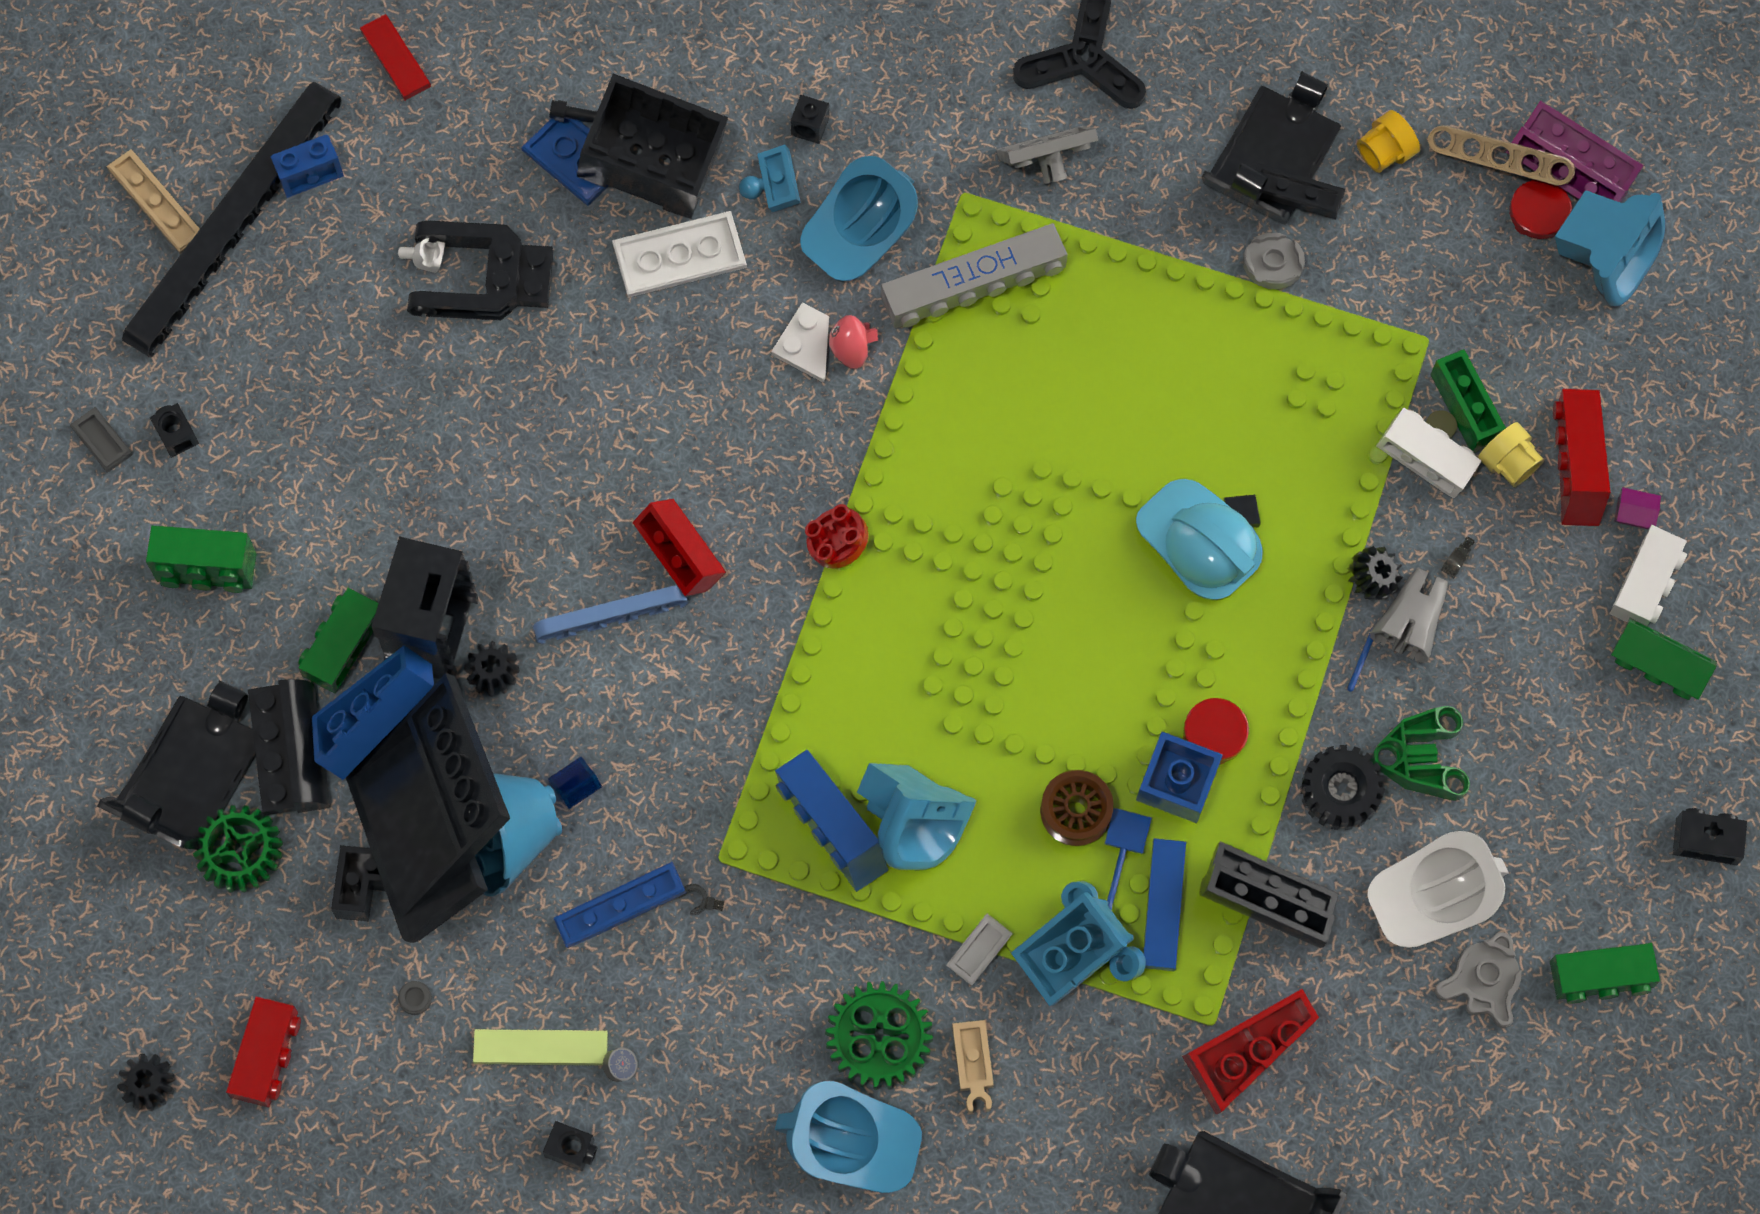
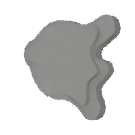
M1499 932L1491 939L1467 947L1456 963L1454 974L1438 983L1435 987L1437 998L1447 1001L1464 996L1467 999L1466 1011L1468 1014H1488L1496 1026L1508 1028L1514 1019L1511 1011V1000L1518 990L1522 978V970L1519 969L1518 962L1515 959L1516 955L1513 950L1512 937L1507 933Z

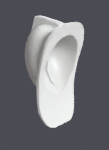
M1455 831L1439 837L1407 858L1381 871L1375 876L1368 888V899L1384 935L1390 942L1401 947H1418L1482 923L1493 916L1503 902L1505 895L1503 876L1509 874L1502 858L1493 857L1488 845L1481 837L1466 831Z

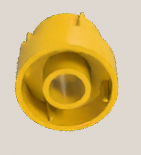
M1394 110L1387 111L1373 121L1372 129L1358 139L1356 144L1364 161L1377 173L1382 172L1394 162L1403 164L1420 152V144L1412 127Z

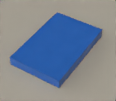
M564 118V122L550 119L521 149L584 204L589 206L608 187V185L602 187L577 177L580 153L590 129L579 120Z

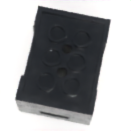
M613 73L581 150L577 177L602 187L608 185L663 206L665 211L692 219L722 143L728 117ZM638 146L642 152L635 155L630 151V148ZM667 157L670 160V164L666 166L661 165L659 159Z
M399 536L372 623V630L380 642L384 653V660L405 645L432 664L433 678L441 679L445 673L456 676L457 669L453 664L472 603L478 604L479 601L478 595L475 593V585L472 583V574L469 572L470 567L468 561H465L463 551ZM444 615L454 617L448 638L444 634H439Z

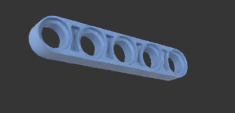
M675 585L546 618L536 622L533 625L536 641L543 644L547 639L554 637L557 640L574 636L576 632L587 629L590 632L605 628L608 623L618 621L620 624L636 620L639 615L649 613L651 616L669 611L668 608L678 605L682 608L688 604V599L679 587Z

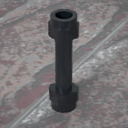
M552 100L549 114L550 119L564 122V118L593 123L597 111L566 106L567 101Z

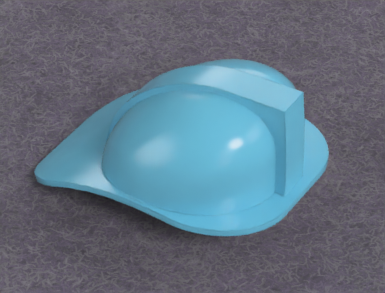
M1188 479L1171 481L1137 513L1136 525L1141 536L1160 554L1185 586L1200 597L1211 600L1226 598L1260 566L1262 545L1253 527L1240 513L1196 481Z

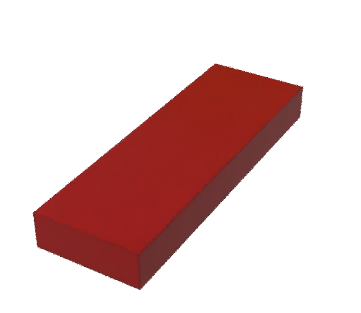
M387 14L360 27L362 35L404 101L431 87L426 75Z

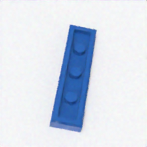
M1153 839L1143 949L1146 959L1145 968L1167 971H1175L1186 851V842Z
M670 862L554 917V921L566 948H570L687 892L674 863Z

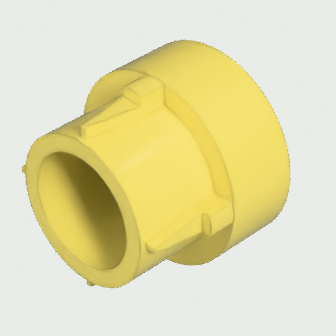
M1518 422L1511 424L1500 432L1478 456L1492 474L1496 472L1498 474L1501 473L1513 487H1517L1527 480L1544 462V459L1535 450V446L1530 442L1532 437Z

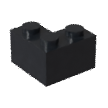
M340 845L331 910L336 919L369 922L373 890L385 891L371 849Z

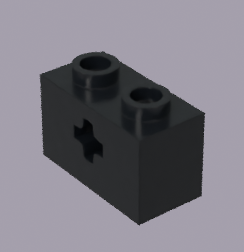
M1698 808L1682 810L1676 817L1672 855L1737 866L1744 859L1747 821L1739 820L1736 815L1728 813L1714 816L1705 814L1704 810ZM1710 830L1711 836L1716 838L1714 840H1710L1709 834L1705 833V831Z

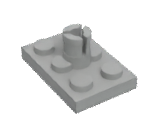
M1079 126L996 149L999 161L1008 163L1009 166H1015V168L1033 164L1032 158L1038 157L1043 174V183L1046 184L1051 183L1052 180L1057 182L1067 178L1062 161V150L1083 151L1091 148V142L1099 140L1095 128Z

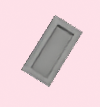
M987 913L946 966L972 986L1013 933Z

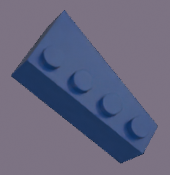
M404 645L312 716L315 762L344 780L434 686L432 664Z
M805 750L775 770L779 781L775 785L778 792L785 801L791 800L795 806L793 808L799 820L803 824H808L817 843L826 849L835 866L844 874L856 892L888 871L878 838L808 750Z

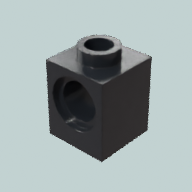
M800 94L791 118V136L820 144L829 121V103Z
M178 403L172 406L161 407L156 411L155 415L149 417L171 458L199 444ZM180 425L177 431L172 433L166 432L170 426Z
M555 1121L543 1154L545 1158L583 1171L585 1164H592L598 1146L593 1145L595 1139L592 1134ZM570 1140H576L581 1143V1149L575 1155H567L563 1152L564 1145Z

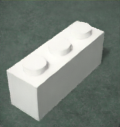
M1403 408L1396 415L1376 447L1452 498H1455L1464 489L1481 463V460L1475 456L1471 449L1458 445L1449 439L1446 432L1433 428L1423 421V418L1418 413L1411 410L1408 411L1406 408Z
M1651 525L1609 614L1625 622H1628L1631 617L1646 626L1650 622L1655 624L1663 609L1662 606L1658 605L1662 595L1668 597L1675 583V580L1670 578L1673 570L1679 571L1686 559L1687 553L1683 552V548L1687 541Z

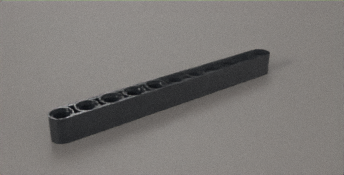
M316 82L309 84L129 322L123 332V342L148 357L154 355L152 353L158 344L162 345L172 331L171 326L176 320L180 321L189 309V302L194 296L198 297L207 285V278L212 272L216 273L225 261L226 257L224 256L230 248L234 249L244 234L242 232L248 224L252 225L262 210L260 208L265 201L269 202L279 189L277 185L280 183V179L271 156L313 140L318 131L321 132L332 118L330 115L334 109H339L342 101L339 95Z

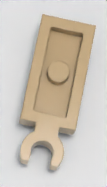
M986 1021L953 1023L952 1031L960 1091L970 1090L966 1109L969 1114L973 1113V1102L980 1099L985 1103L986 1112H989L992 1100L984 1089L993 1088L994 1084Z

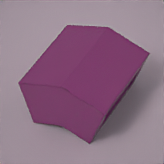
M1622 487L1617 501L1614 522L1649 529L1651 525L1656 526L1661 496Z

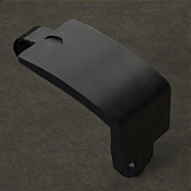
M1301 71L1294 89L1289 94V98L1265 86H1261L1211 172L1204 171L1202 175L1203 184L1286 225L1295 207L1261 198L1260 195L1269 176L1255 169L1257 164L1260 163L1313 179L1341 129L1339 123L1316 112L1326 93L1328 84Z
M219 680V683L210 695L207 707L185 696H179L152 744L117 798H102L97 807L148 834H154L181 848L200 849L198 838H204L205 835L199 833V827L209 828L211 826L206 821L209 816L215 821L219 819L218 809L225 810L256 756L253 730L238 722L247 704L248 694Z
M1205 1131L1197 1133L1188 1154L1175 1146L1164 1143L1148 1173L1151 1178L1170 1189L1158 1214H1338L1347 1196V1193L1341 1189L1313 1187Z

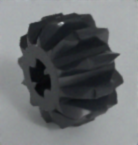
M1374 546L1366 547L1362 552L1356 553L1352 557L1353 563L1347 568L1353 574L1348 581L1355 582L1357 585L1354 593L1363 592L1364 598L1369 600L1372 598L1382 600L1387 595L1394 593L1398 589L1397 583L1403 578L1397 573V570L1402 565L1394 563L1395 554L1390 553L1387 555L1385 547L1375 548Z
M494 641L489 643V649H484L482 644H478L479 654L469 653L468 659L471 663L464 665L465 672L470 674L467 677L468 684H476L475 689L479 694L486 687L491 697L494 696L496 687H499L500 691L505 694L507 692L505 682L515 685L516 678L513 675L520 672L519 665L515 664L517 660L516 654L508 653V646L505 644L497 649ZM490 664H496L497 666L494 668L493 673L487 672Z
M140 1054L139 1064L129 1059L127 1065L131 1068L130 1071H119V1076L126 1081L120 1082L117 1085L120 1091L125 1092L122 1097L124 1102L130 1103L133 1101V1108L135 1110H140L145 1102L146 1108L149 1111H153L155 1107L153 1100L156 1099L161 1105H166V1099L162 1096L163 1092L173 1094L175 1091L171 1086L167 1085L176 1080V1076L173 1073H167L171 1065L167 1061L160 1063V1057L156 1054L150 1058L149 1062L145 1054ZM145 1076H147L150 1079V1082L152 1083L151 1086L148 1088H146L141 1081V1079Z

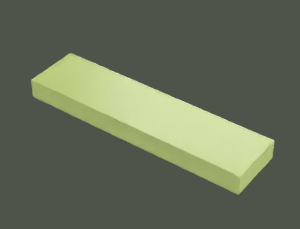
M475 1029L473 1063L603 1065V1059L607 1054L608 1031Z

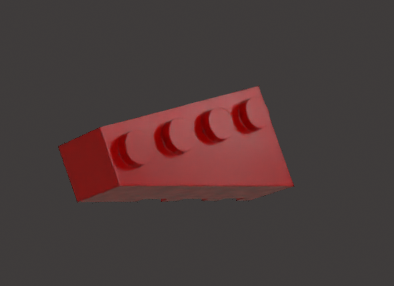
M1562 389L1559 401H1554L1553 419L1558 420L1555 443L1559 445L1558 470L1560 471L1562 525L1599 526L1611 493L1600 390Z
M1300 989L1182 1057L1215 1114H1219L1293 1044L1319 1016L1304 990Z

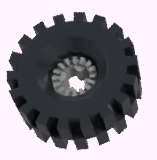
M1340 745L1337 750H1334V746L1326 748L1325 753L1320 751L1315 755L1313 761H1310L1301 780L1300 794H1303L1302 803L1304 807L1308 806L1309 808L1308 814L1312 818L1314 816L1319 818V824L1323 826L1325 823L1332 825L1331 829L1338 830L1339 827H1344L1345 830H1352L1355 825L1358 827L1364 825L1366 820H1370L1375 814L1384 796L1385 788H1382L1385 780L1384 775H1379L1381 769L1379 764L1375 763L1373 765L1370 762L1372 756L1369 753L1362 756L1359 754L1361 749L1355 746L1352 751L1347 750V745ZM1341 782L1347 784L1346 790L1350 794L1344 793L1342 796L1336 794L1337 789L1333 785L1339 786Z

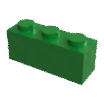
M1465 349L1436 360L1430 375L1449 412L1455 417L1457 427L1468 448L1474 453L1479 452L1506 427Z
M347 588L343 595H338L331 607L332 614L327 622L323 621L318 626L315 633L316 640L310 649L306 648L299 658L298 665L300 666L298 668L302 677L336 694L373 633L372 623L379 603L350 588Z
M1631 617L1611 653L1612 656L1616 657L1614 662L1628 670H1632L1635 667L1645 672L1644 678L1657 685H1661L1664 682L1674 687L1672 692L1686 700H1690L1691 697L1699 700L1717 667V661Z
M1652 943L1557 954L1549 961L1557 1000L1566 999L1568 1004L1584 1002L1587 1000L1586 996L1599 995L1600 1000L1613 999L1619 996L1618 992L1631 991L1632 996L1651 993V988H1654L1660 982Z

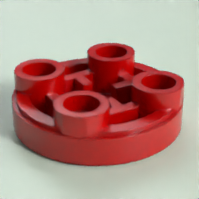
M1531 180L1522 184L1515 191L1509 206L1510 218L1517 232L1535 239L1554 237L1572 211L1570 198L1564 189L1558 185L1539 180Z
M844 504L836 505L833 509L824 512L816 520L810 521L805 527L809 554L818 564L826 568L836 569L851 564L862 554L868 542V527L865 521L856 511Z
M1210 698L1196 704L1189 711L1183 730L1184 740L1223 754L1219 765L1235 758L1245 747L1249 735V725L1243 711L1236 704L1221 698Z

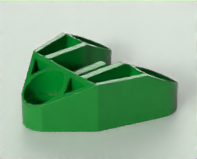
M1441 706L1403 719L1375 748L1372 754L1373 765L1378 763L1381 767V773L1406 790L1453 801L1462 799L1470 788L1469 778L1463 770L1456 767L1441 766V764L1408 766V764L1437 763L1438 749L1436 744L1406 745V743L1431 742L1433 740L1454 738L1463 726L1461 714L1454 707ZM1444 716L1451 717L1456 723V729L1453 731L1444 729L1439 719ZM1383 750L1391 751L1395 755V763L1389 766L1382 764L1378 759V753ZM1449 778L1459 779L1462 782L1463 790L1460 793H1454L1446 785V780Z

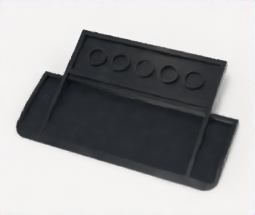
M445 673L419 703L346 777L401 937L409 943L420 941L488 891L475 855L510 819L456 677Z

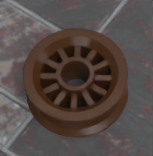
M1083 770L1066 771L1052 779L1043 793L1040 807L1042 823L1047 832L1063 844L1071 846L1090 844L1099 839L1110 824L1113 813V797L1106 783L1095 774ZM1076 787H1082L1081 791L1077 792ZM1067 788H1070L1071 794L1068 793ZM1086 789L1089 790L1091 793L1085 795ZM1073 802L1081 803L1085 807V811L1081 814H1075L1069 810L1068 805ZM1066 821L1069 822L1067 827L1063 825ZM1083 822L1088 826L1085 829L1083 827ZM1073 824H1077L1078 829H1072Z

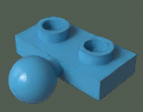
M782 145L758 153L762 178L759 179L755 176L743 178L739 184L740 194L746 199H756L765 190L768 208L772 212L801 203L790 149L786 145Z

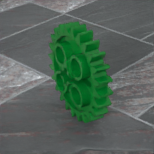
M881 981L878 990H874L871 982H867V992L864 993L859 987L855 986L854 998L846 993L843 994L845 1006L834 1004V1010L839 1015L828 1016V1022L835 1026L827 1028L825 1031V1035L834 1038L826 1043V1048L836 1049L830 1056L831 1062L842 1061L838 1066L839 1073L847 1069L850 1070L848 1081L851 1082L857 1076L861 1077L860 1087L862 1088L870 1080L873 1082L874 1090L878 1089L880 1081H884L886 1087L891 1089L892 1079L895 1078L903 1085V1074L907 1073L913 1078L916 1076L913 1065L924 1067L925 1062L920 1055H930L931 1050L923 1045L933 1042V1036L924 1033L932 1028V1022H922L928 1015L927 1009L917 1011L920 999L918 998L910 1002L908 1000L910 990H906L902 995L897 994L898 984H894L891 990L887 991L884 981ZM866 1011L872 1015L873 1020L867 1025H861L856 1022L854 1017L857 1013ZM898 1013L904 1016L906 1022L901 1027H893L887 1019L890 1015ZM880 1028L883 1029L884 1035L889 1036H883L882 1042H877L874 1035H858L855 1037L851 1036L850 1032L875 1034L876 1029ZM902 1034L909 1036V1038H908L907 1040H902L901 1038L892 1037V1036H899V1035H902ZM857 1044H866L870 1048L871 1053L864 1058H860L853 1054L852 1049ZM891 1046H898L903 1050L904 1055L898 1060H892L887 1057L885 1051Z

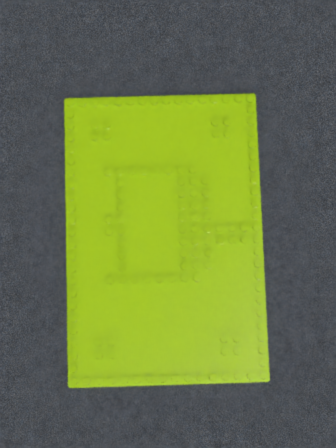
M963 193L959 198L935 265L1054 223L1068 254L1066 268H1063L1060 273L1053 276L1043 275L1035 278L1028 285H1015L1007 288L1000 295L994 297L984 296L977 299L972 305L966 307L956 306L939 317L928 316L920 319L917 324L913 325L847 504L848 508L856 511L862 517L868 527L867 545L862 554L851 564L836 569L826 567L823 569L718 858L725 865L962 944L988 913L1013 933L997 955L1016 961L1011 952L1065 908L1062 903L1061 894L1066 885L1071 882L1085 881L1095 887L1099 899L1106 901L1108 899L1120 848L1105 844L1109 826L1105 833L1096 841L1083 846H1071L1057 841L1047 832L1040 814L1043 793L1052 779L1061 773L1071 770H1083L1093 773L1101 778L1110 789L1113 797V809L1117 808L1152 818L1143 854L1126 851L1111 910L1126 931L1134 936L1133 941L1127 947L1134 946L1142 952L1144 949L1153 839L1186 842L1175 971L1145 968L1140 977L1129 981H1120L1112 975L1109 960L1084 980L1082 984L1207 1026H1213L1218 1018L1249 917L1200 896L1201 882L1208 872L1215 847L1220 841L1267 861L1354 584L1348 581L1353 574L1347 568L1353 563L1352 557L1356 553L1362 552L1365 548L1393 459L1390 455L1376 447L1396 415L1403 408L1408 410L1429 339L1420 334L1276 289H1267L1254 282L970 193ZM1178 479L1196 481L1222 501H1224L1225 497L1256 495L1260 526L1253 529L1261 541L1262 560L1258 569L1226 598L1218 600L1206 599L1189 590L1167 562L1138 531L1136 525L1138 511L1171 481ZM1206 699H1225L1236 704L1243 711L1249 725V735L1245 747L1235 758L1219 765L1197 823L1136 801L1161 732L1183 739L1184 723L1189 711L1196 704ZM805 750H808L877 838L882 819L867 810L869 800L857 793L869 763L909 765L936 784L954 789L974 798L977 802L958 844L943 862L934 868L926 870H898L887 864V872L856 892L844 874L835 866L826 849L817 843L808 824H803L794 812L793 808L795 806L791 800L785 801L778 792L775 785L779 781L775 770ZM1076 787V791L1080 792L1082 787ZM1067 788L1066 790L1071 794L1070 788ZM1086 789L1085 795L1091 793L1089 790ZM1073 802L1068 805L1069 810L1075 814H1081L1085 811V807L1081 803ZM1066 821V822L1063 823V825L1066 826V827H1067L1068 824H1069L1068 821ZM1083 822V827L1085 829L1088 826ZM1073 824L1072 829H1078L1077 824Z

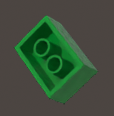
M151 525L146 563L156 581L160 582L161 586L167 588H178L179 584H190L192 588L207 591L211 589V586L223 587L227 592L241 593L243 589H252L257 553L248 533Z

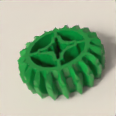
M231 805L229 809L230 814L225 815L222 809H218L219 819L215 821L209 816L206 821L211 826L209 828L199 827V833L205 836L204 838H198L200 849L196 850L193 856L196 860H201L196 866L200 872H205L203 877L207 882L214 880V886L217 889L222 888L226 883V889L230 893L235 890L236 884H238L240 891L245 893L247 891V882H251L252 886L258 889L259 883L257 878L259 876L265 881H269L270 876L266 871L267 868L277 871L278 865L271 859L278 860L282 858L283 854L277 848L283 845V841L281 838L276 837L280 831L277 826H271L273 822L271 817L266 816L262 818L260 809L254 810L251 814L249 806L244 805L241 812L238 813L235 805ZM249 826L259 832L252 834V832L239 834L233 827ZM224 832L225 842L213 854L215 841ZM232 837L236 839L237 843H240L243 849L241 853L244 860L235 852L233 848L235 844ZM264 842L261 856L252 865L250 860L251 854L260 848L259 844ZM235 862L240 864L243 870L236 872L226 871L217 865Z

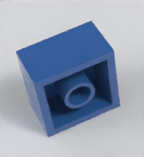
M1161 732L1136 801L1197 823L1223 754Z

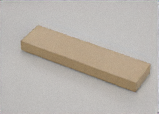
M130 149L106 167L181 255L200 228L133 150Z

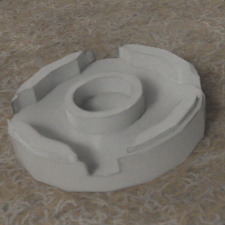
M1265 233L1251 240L1243 256V268L1248 278L1257 285L1267 289H1283L1293 285L1300 278L1305 265L1304 252L1295 240L1292 242L1286 238L1287 235L1281 233Z

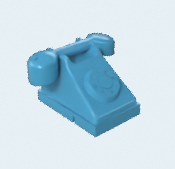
M1085 881L1071 882L1066 885L1061 894L1062 903L1065 908L1011 952L1049 1006L1059 1002L1109 960L1112 975L1120 981H1129L1140 977L1146 966L1143 952L1134 946L1127 947L1133 941L1134 936L1126 931L1108 906L1109 902L1099 899L1095 887Z

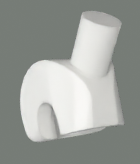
M426 238L416 244L415 247H400L398 255L400 259H413L414 265L419 269L436 273L441 265L445 243L440 241L431 243L428 242L429 238Z

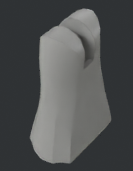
M1419 567L1410 575L1394 601L1377 621L1370 632V638L1377 644L1381 642L1380 645L1383 647L1388 640L1390 643H1393L1392 651L1402 655L1403 651L1407 649L1412 651L1410 659L1413 660L1415 657L1416 662L1425 663L1431 655L1438 620L1447 593L1448 581L1437 576L1434 584L1429 588L1428 591L1430 593L1427 596L1421 593L1420 590L1421 588L1424 589L1428 572Z

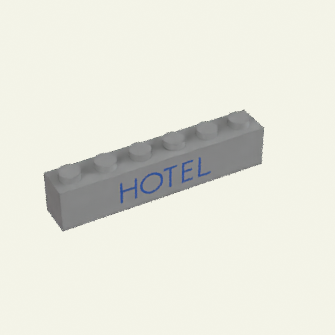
M1054 223L883 283L881 284V299L894 329L900 326L911 327L917 324L920 319L928 316L939 317L956 306L966 307L984 296L994 297L1000 295L1012 286L1028 285L1040 276L1056 275L1063 268H1066L1068 254Z

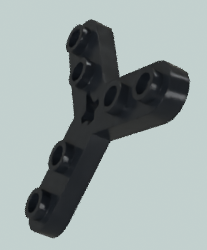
M1081 0L1072 43L1022 57L1017 60L1013 68V80L1018 86L1025 89L1039 87L1081 74L1120 106L1129 109L1140 106L1145 99L1146 93L1145 84L1141 79L1102 49L1111 0ZM1085 45H1089V57L1087 61H1081L1080 55H1082Z

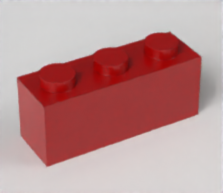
M674 499L649 503L632 522L684 596L708 591L726 573Z
M255 997L226 1091L230 1098L268 1108L270 1107L271 1100L278 1099L282 1086V1081L278 1080L281 1067L287 1068L291 1058L292 1050L288 1048L291 1036H297L301 1025V1017L297 1016L298 1011L295 1006Z

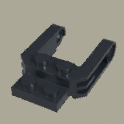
M431 220L420 221L416 224V243L429 238L428 242H444L445 247L489 249L485 284L487 293L411 292L408 296L407 311L411 315L422 316V314H426V317L501 321L517 306L548 308L553 246L522 245L521 239L508 225Z

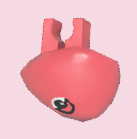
M846 315L840 319L832 328L829 336V346L832 353L842 364L854 370L860 368L868 357L867 344L878 341L877 329H870L868 322L862 323L852 315Z

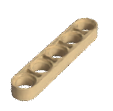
M1438 126L1428 136L1429 146L1437 153L1546 183L1563 185L1570 182L1575 175L1574 164L1565 157L1455 127ZM1441 130L1448 132L1451 137V142L1446 148H1440L1435 143V136ZM1470 138L1476 139L1480 144V151L1475 156H1470L1464 151V144ZM1499 146H1503L1509 151L1510 156L1505 164H1499L1493 158V152ZM1528 154L1535 155L1539 160V167L1534 172H1528L1523 168L1522 161ZM1558 162L1566 164L1569 169V174L1564 180H1558L1552 174V168Z

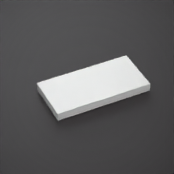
M731 211L612 240L628 298L747 268Z

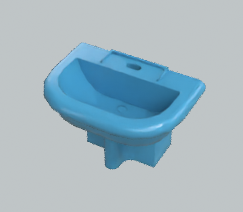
M1585 190L1555 235L1559 255L1591 266L1595 286L1610 306L1618 307L1629 300L1659 254L1665 234V215L1661 195L1659 193H1652L1650 196L1643 194L1629 197L1624 203H1620Z
M869 763L857 790L858 794L869 800L867 810L882 819L878 831V842L886 863L898 870H926L934 868L943 862L958 844L977 802L974 798L954 789L936 784L909 765Z

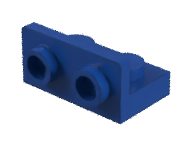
M328 135L320 136L271 156L287 198L344 176L338 156Z

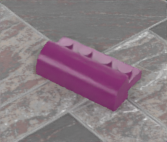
M1543 101L1538 103L1525 125L1521 127L1511 142L1571 160L1575 167V175L1570 182L1558 186L1578 199L1587 190L1621 203L1645 166ZM1528 154L1524 157L1522 163L1536 171L1539 167L1538 158L1533 154ZM1558 162L1553 166L1552 174L1556 179L1564 180L1569 174V169L1566 164Z

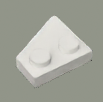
M802 302L771 351V355L824 382L826 378L829 316Z

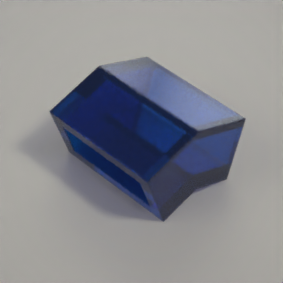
M582 756L548 778L550 786L568 809L602 788L597 776Z

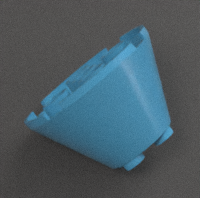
M493 773L510 819L475 855L488 891L483 895L495 896L503 893L548 846L555 836L561 835L562 825L556 816L553 805L556 802V796L551 786H543L538 780L533 778Z

